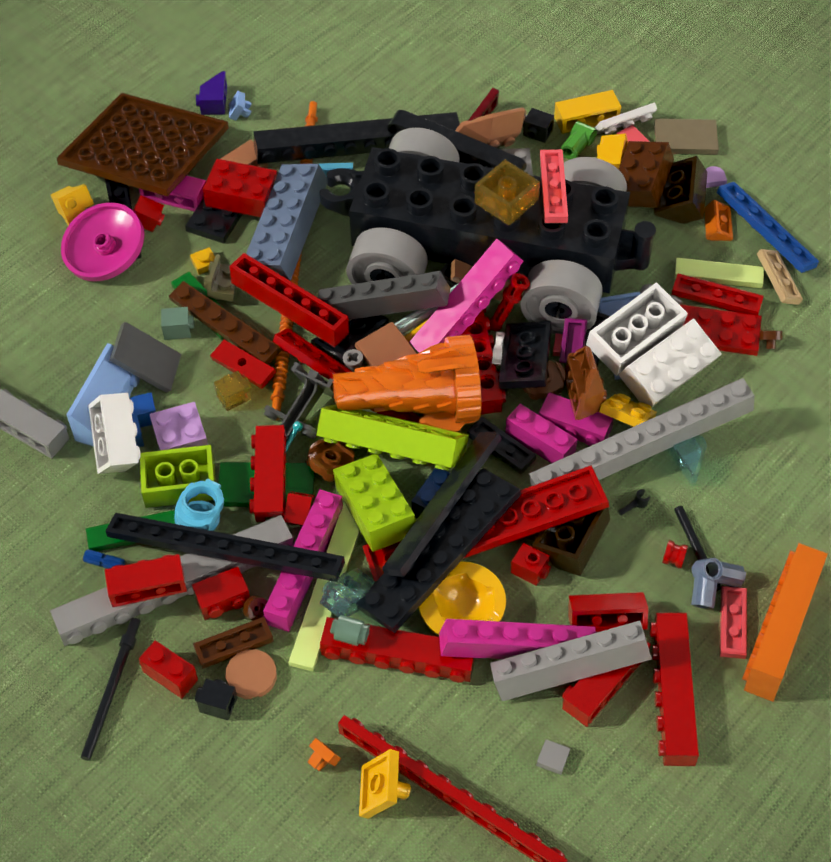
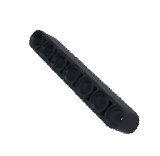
M398 110L387 126V130L392 136L408 128H425L438 132L450 140L456 147L460 163H476L483 167L511 172H524L527 168L526 162L520 157L405 110Z

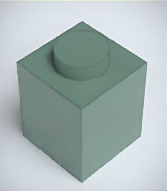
M188 307L161 309V328L164 340L191 338V329L195 328L194 316L189 315Z

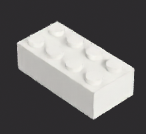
M656 282L589 332L586 345L618 376L629 364L681 328L688 313Z
M693 318L629 364L619 376L639 402L653 407L709 366L722 353Z

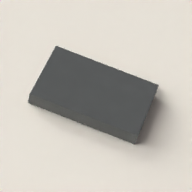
M123 322L109 361L168 393L171 391L182 354L131 324Z

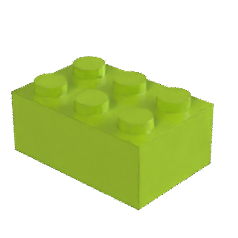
M211 445L140 453L141 494L145 508L176 505L181 493L190 483L206 481V479L216 482ZM198 494L191 498L188 503L214 499L207 494Z

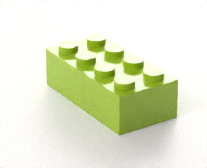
M372 454L333 469L336 489L342 496L372 552L402 541L416 522L415 514L378 454Z

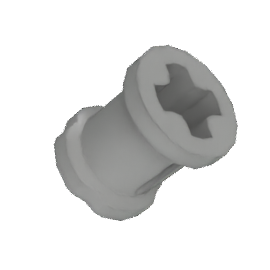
M352 349L343 355L344 364L352 372H355L354 369L358 367H365L362 363L363 354L361 351Z

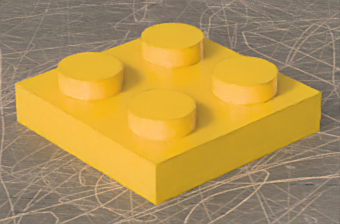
M621 393L614 394L603 402L599 410L600 413L633 427L654 418L657 411L652 410L650 405L642 402H633L629 396Z

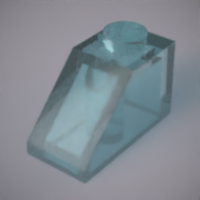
M699 435L676 443L668 449V453L691 486H695L707 448L704 437Z

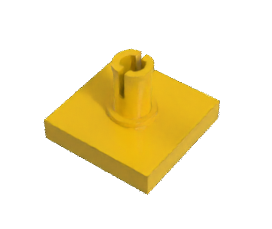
M389 749L362 765L359 817L369 819L395 805L397 798L404 800L409 797L411 791L410 784L398 781L399 751Z

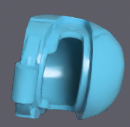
M210 479L190 483L181 493L176 504L175 524L214 531L220 522V512L224 505V497L220 489L221 484ZM198 494H207L214 499L215 506L206 501H192L189 504L188 502Z

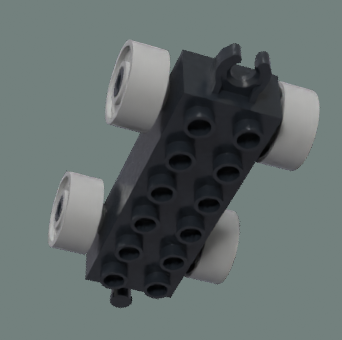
M408 128L398 132L392 138L389 148L380 149L372 147L364 171L339 168L328 171L326 174L327 185L331 188L337 185H346L351 189L348 194L341 196L334 195L328 189L320 190V203L326 209L350 217L351 245L354 247L346 272L352 284L422 274L425 272L428 260L451 264L454 259L474 266L492 243L499 239L523 260L516 273L525 275L530 281V286L527 290H524L521 299L523 315L529 322L551 321L552 334H563L565 318L587 320L586 331L590 329L596 321L602 292L610 294L615 271L629 269L644 270L648 268L653 240L656 235V227L649 221L639 222L636 224L634 231L625 229L630 192H626L627 182L619 169L604 160L593 157H577L564 162L568 223H545L542 179L540 176L528 175L521 171L511 172L483 167L476 163H460L458 151L453 143L438 132L425 128Z

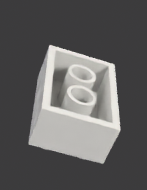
M129 393L98 396L88 405L98 474L127 471L138 464V460H140V448L136 446L135 441L137 426L132 420L133 401L129 399Z

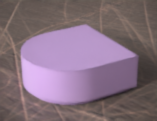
M716 166L706 168L708 172L706 188L727 184L726 175L721 168Z

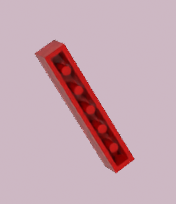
M243 253L229 266L232 284L333 347H336L349 334L347 315L249 255Z
M656 613L655 621L650 622V637H655V645H652L651 656L652 660H656L657 668L653 669V682L658 684V692H655V707H660V716L656 718L657 732H661L662 740L658 741V755L663 756L664 766H696L699 752L687 613Z
M326 618L320 641L321 655L328 659H345L354 664L367 663L381 669L394 668L408 674L413 672L422 673L430 678L444 677L458 683L471 681L475 658L441 656L439 637L397 630L396 633H393L386 627L370 625L366 644L355 646L334 640V634H331L330 630L335 618Z

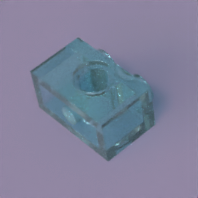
M358 568L348 573L345 572L338 578L337 582L329 581L326 583L322 590L324 594L320 604L338 618L340 615L349 617L360 611L356 603L370 591L375 581Z

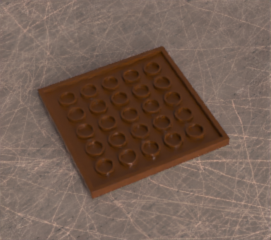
M121 93L57 157V163L70 169L168 197L229 129L228 122Z

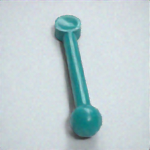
M298 421L294 422L293 431L286 442V452L297 432L303 428V424Z

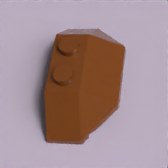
M585 346L578 349L575 353L568 354L564 369L565 383L575 420H581L599 412L601 404L606 401L607 390L603 387V378L600 377L591 348Z

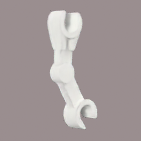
M496 331L492 364L501 365L505 332Z

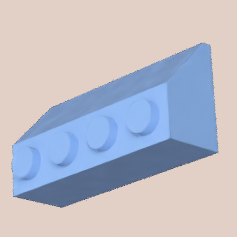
M109 343L105 346L67 413L75 441L93 447L88 405L98 396L104 394L129 393L130 398L133 388L137 387L140 381L139 377L109 361L114 347Z

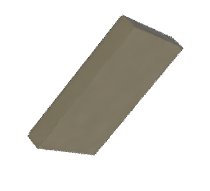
M654 120L655 142H669L672 154L718 155L716 120Z

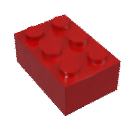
M216 159L203 187L205 206L261 217L278 175L277 170Z

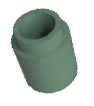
M340 615L338 619L333 620L330 633L334 634V640L355 646L359 644L365 645L370 625L365 624L362 620Z

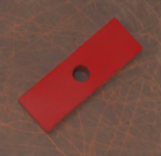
M223 340L210 355L213 361L261 389L276 374L275 368L226 340Z

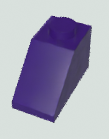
M221 71L200 86V92L196 94V106L200 107L202 115H225L228 87L225 71Z

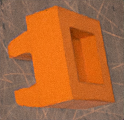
M317 738L309 745L314 752L307 762L318 771H321L328 763L336 766L342 759Z

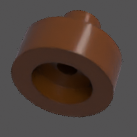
M760 331V340H767L766 349H776V340H783V331Z
M260 596L249 597L243 606L246 618L254 621L264 617L263 610L268 601Z

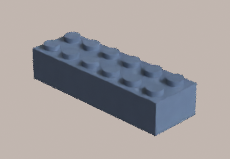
M319 163L281 165L246 253L290 281L320 204V190L325 189L327 185V177Z

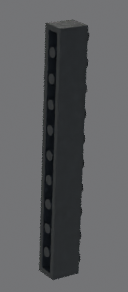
M457 112L419 115L454 131L460 125ZM392 118L254 131V150L257 164L370 153L372 147L380 149L389 148L394 136L388 132L387 126Z

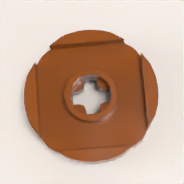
M321 439L310 446L306 463L315 473L321 475L324 480L333 482L335 481L333 469L354 462V452L341 441L329 443Z

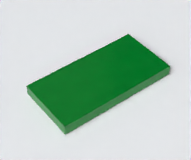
M220 462L218 483L221 484L220 489L224 497L223 507H250V499H254V492L250 490V478L255 475V470H251V462ZM286 463L285 507L288 493L291 491L313 495L315 472L307 463Z

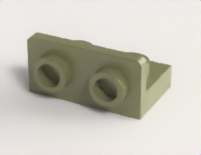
M216 254L214 262L211 261L209 264V275L205 276L204 288H207L208 298L233 301L238 287L231 283L230 265L221 264L220 254Z

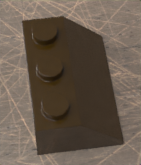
M698 156L672 164L658 207L654 208L655 216L682 224L704 219L708 172Z
M609 508L540 531L533 543V548L550 555L549 562L558 569L581 576L610 521Z

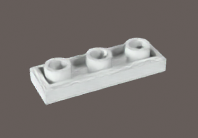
M655 102L600 121L595 127L597 134L605 133V135H609L617 131L616 128L621 126L625 129L634 125L636 121L641 120V123L652 119V114L657 111Z

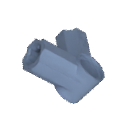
M716 558L695 561L692 566V574L695 580L691 605L699 608L714 609L717 584L741 588L746 577L744 567L721 562ZM706 565L709 568V574L706 572Z

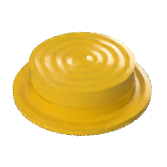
M460 561L419 606V611L426 625L439 635L446 619L500 622L505 613L506 594L500 580L489 569L476 563Z

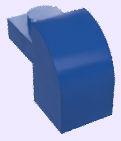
M152 392L129 398L133 401L132 420L137 426L135 441L136 446L139 447L144 446L141 427L152 425L150 414L156 412Z

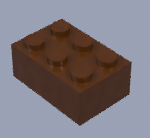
M628 142L619 166V170L627 182L626 192H630L628 207H658L674 161L669 142Z

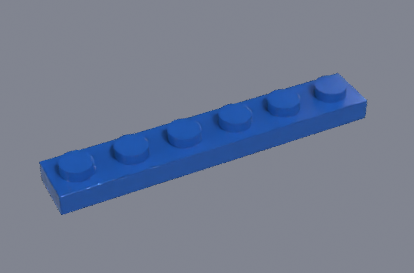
M735 182L719 186L717 194L742 216L753 229L759 232L767 242L778 250L795 269L803 273L817 267L819 260Z

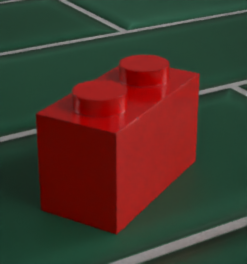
M238 566L191 584L204 620L220 617L223 613L232 609H240L250 597L248 587Z
M156 640L139 658L143 673L181 699L198 681L193 665Z

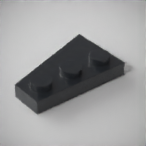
M383 315L352 319L348 323L349 334L336 347L318 337L312 339L311 344L345 365L343 362L345 352L356 349V342L387 325L389 320Z

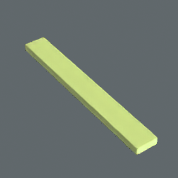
M345 502L343 503V508L326 552L344 556L345 564L337 582L317 578L289 659V666L314 671L321 651L320 641L326 618H332L360 534V529Z

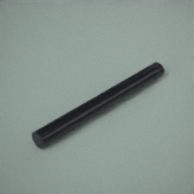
M683 506L676 507L674 511L697 560L708 559ZM706 565V572L709 574V568ZM717 584L716 591H719L721 589V585Z

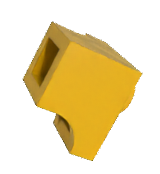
M85 184L76 187L67 186L50 194L58 213L62 215L68 226L85 208L94 205Z

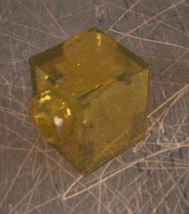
M239 371L227 374L214 382L216 396L226 411L251 400L250 390L252 386L248 378H243Z

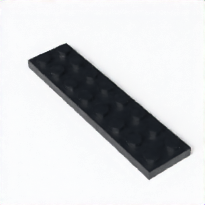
M482 468L406 575L401 577L385 575L384 573L357 601V608L393 633H396L521 496L520 489Z

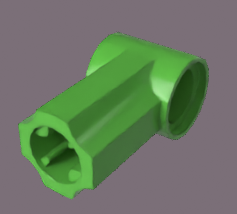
M577 121L571 130L570 136L561 146L564 157L569 160L577 158L586 145L590 146L597 135V129Z

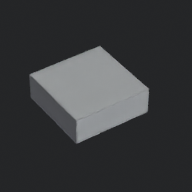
M546 739L536 766L561 775L571 748Z

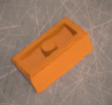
M717 200L711 201L704 208L706 239L711 241H732L731 207Z

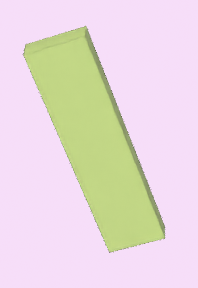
M676 258L674 279H676L679 273L717 284L752 288L763 287V267Z

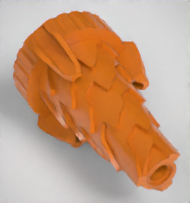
M470 335L445 337L444 343L430 346L418 354L406 355L377 366L354 369L355 372L333 374V391L337 409L347 411L374 409L375 412L394 410L397 412L423 413L419 423L459 432L464 424L475 423L481 416L479 366L474 342Z

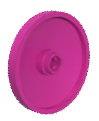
M101 203L81 212L67 227L61 242L62 259L68 269L80 279L95 282L116 277L128 269L139 256L144 243L143 225L133 210L125 205Z

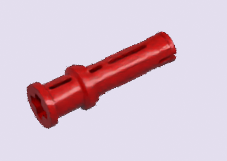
M515 273L511 276V283L503 290V299L489 321L490 329L500 331L514 305L521 301L522 293L530 286V281L525 275Z

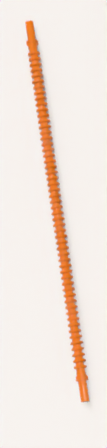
M315 101L309 103L308 115L305 118L307 124L305 126H314L318 122V117H316L317 102ZM313 159L301 160L300 164H313ZM300 254L291 278V282L298 285L302 254ZM282 315L279 327L280 332L287 328L293 331V321ZM280 348L281 352L275 359L276 374L273 376L274 384L272 388L274 391L271 395V400L273 401L272 408L281 412V404L285 399L283 391L286 389L287 369L289 367L288 358L290 354Z

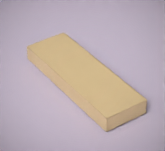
M760 249L757 256L781 302L799 305L803 298L778 251Z

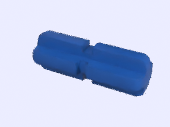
M89 549L85 551L83 556L84 562L103 566L107 569L115 565H125L124 559Z

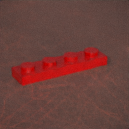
M679 273L671 295L753 315L759 314L764 297L756 293Z

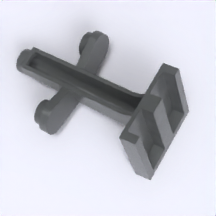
M295 362L291 371L301 380L304 387L287 415L268 405L264 408V415L269 419L276 421L279 418L283 420L280 425L285 427L286 442L293 431V424L296 421L303 424L302 434L314 440L317 435V429L303 423V421L322 394L334 399L333 379L330 378L327 383L318 372L310 369L309 373H307L299 363Z

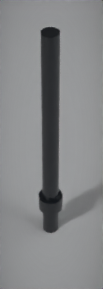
M131 618L126 634H123L119 643L121 648L80 757L83 760H91L130 650L134 649L137 641L135 636L141 622L137 618Z

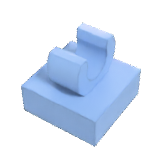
M237 91L229 103L230 119L236 121L240 115L248 118L251 114V110H248L251 102L245 100V93Z

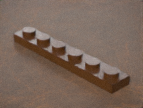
M183 281L169 295L170 300L177 306L188 307L190 315H193L226 340L264 363L269 364L281 352L278 345Z

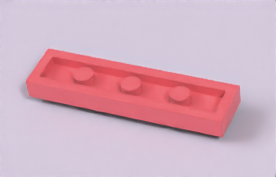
M540 150L545 223H568L563 150Z

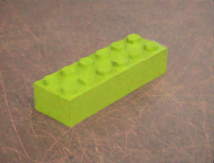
M337 405L321 408L316 435L324 437V441L329 443L345 442L346 447L359 449L362 446L368 448L370 453L382 454V451L390 453V457L395 459L408 457L412 458V462L416 464L426 465L427 462L433 463L435 468L441 470H449V468L457 465L466 452L469 438L468 434L365 410L337 409Z

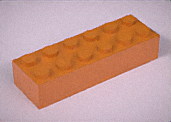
M798 543L795 552L790 550L742 680L747 681L744 691L769 701H774L828 553Z

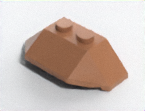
M524 107L481 116L471 121L461 122L455 131L495 148L499 146L508 147L515 142L516 137L521 133L527 111Z

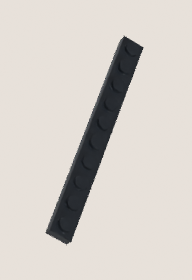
M121 513L114 514L106 529L107 537L335 582L338 581L345 564L344 556Z

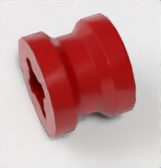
M669 540L662 563L666 565L669 563L675 564L676 568L682 569L688 545H676L674 541Z

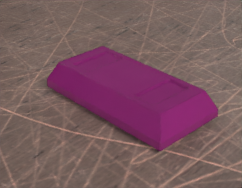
M565 318L559 363H566L568 354L575 353L578 349L584 347L587 320Z

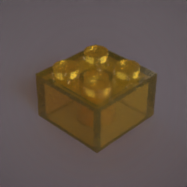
M505 159L475 184V203L507 225H511L539 200L540 181Z

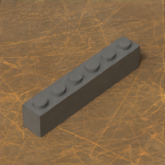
M441 271L319 289L317 298L347 315L348 320L447 306L451 288Z

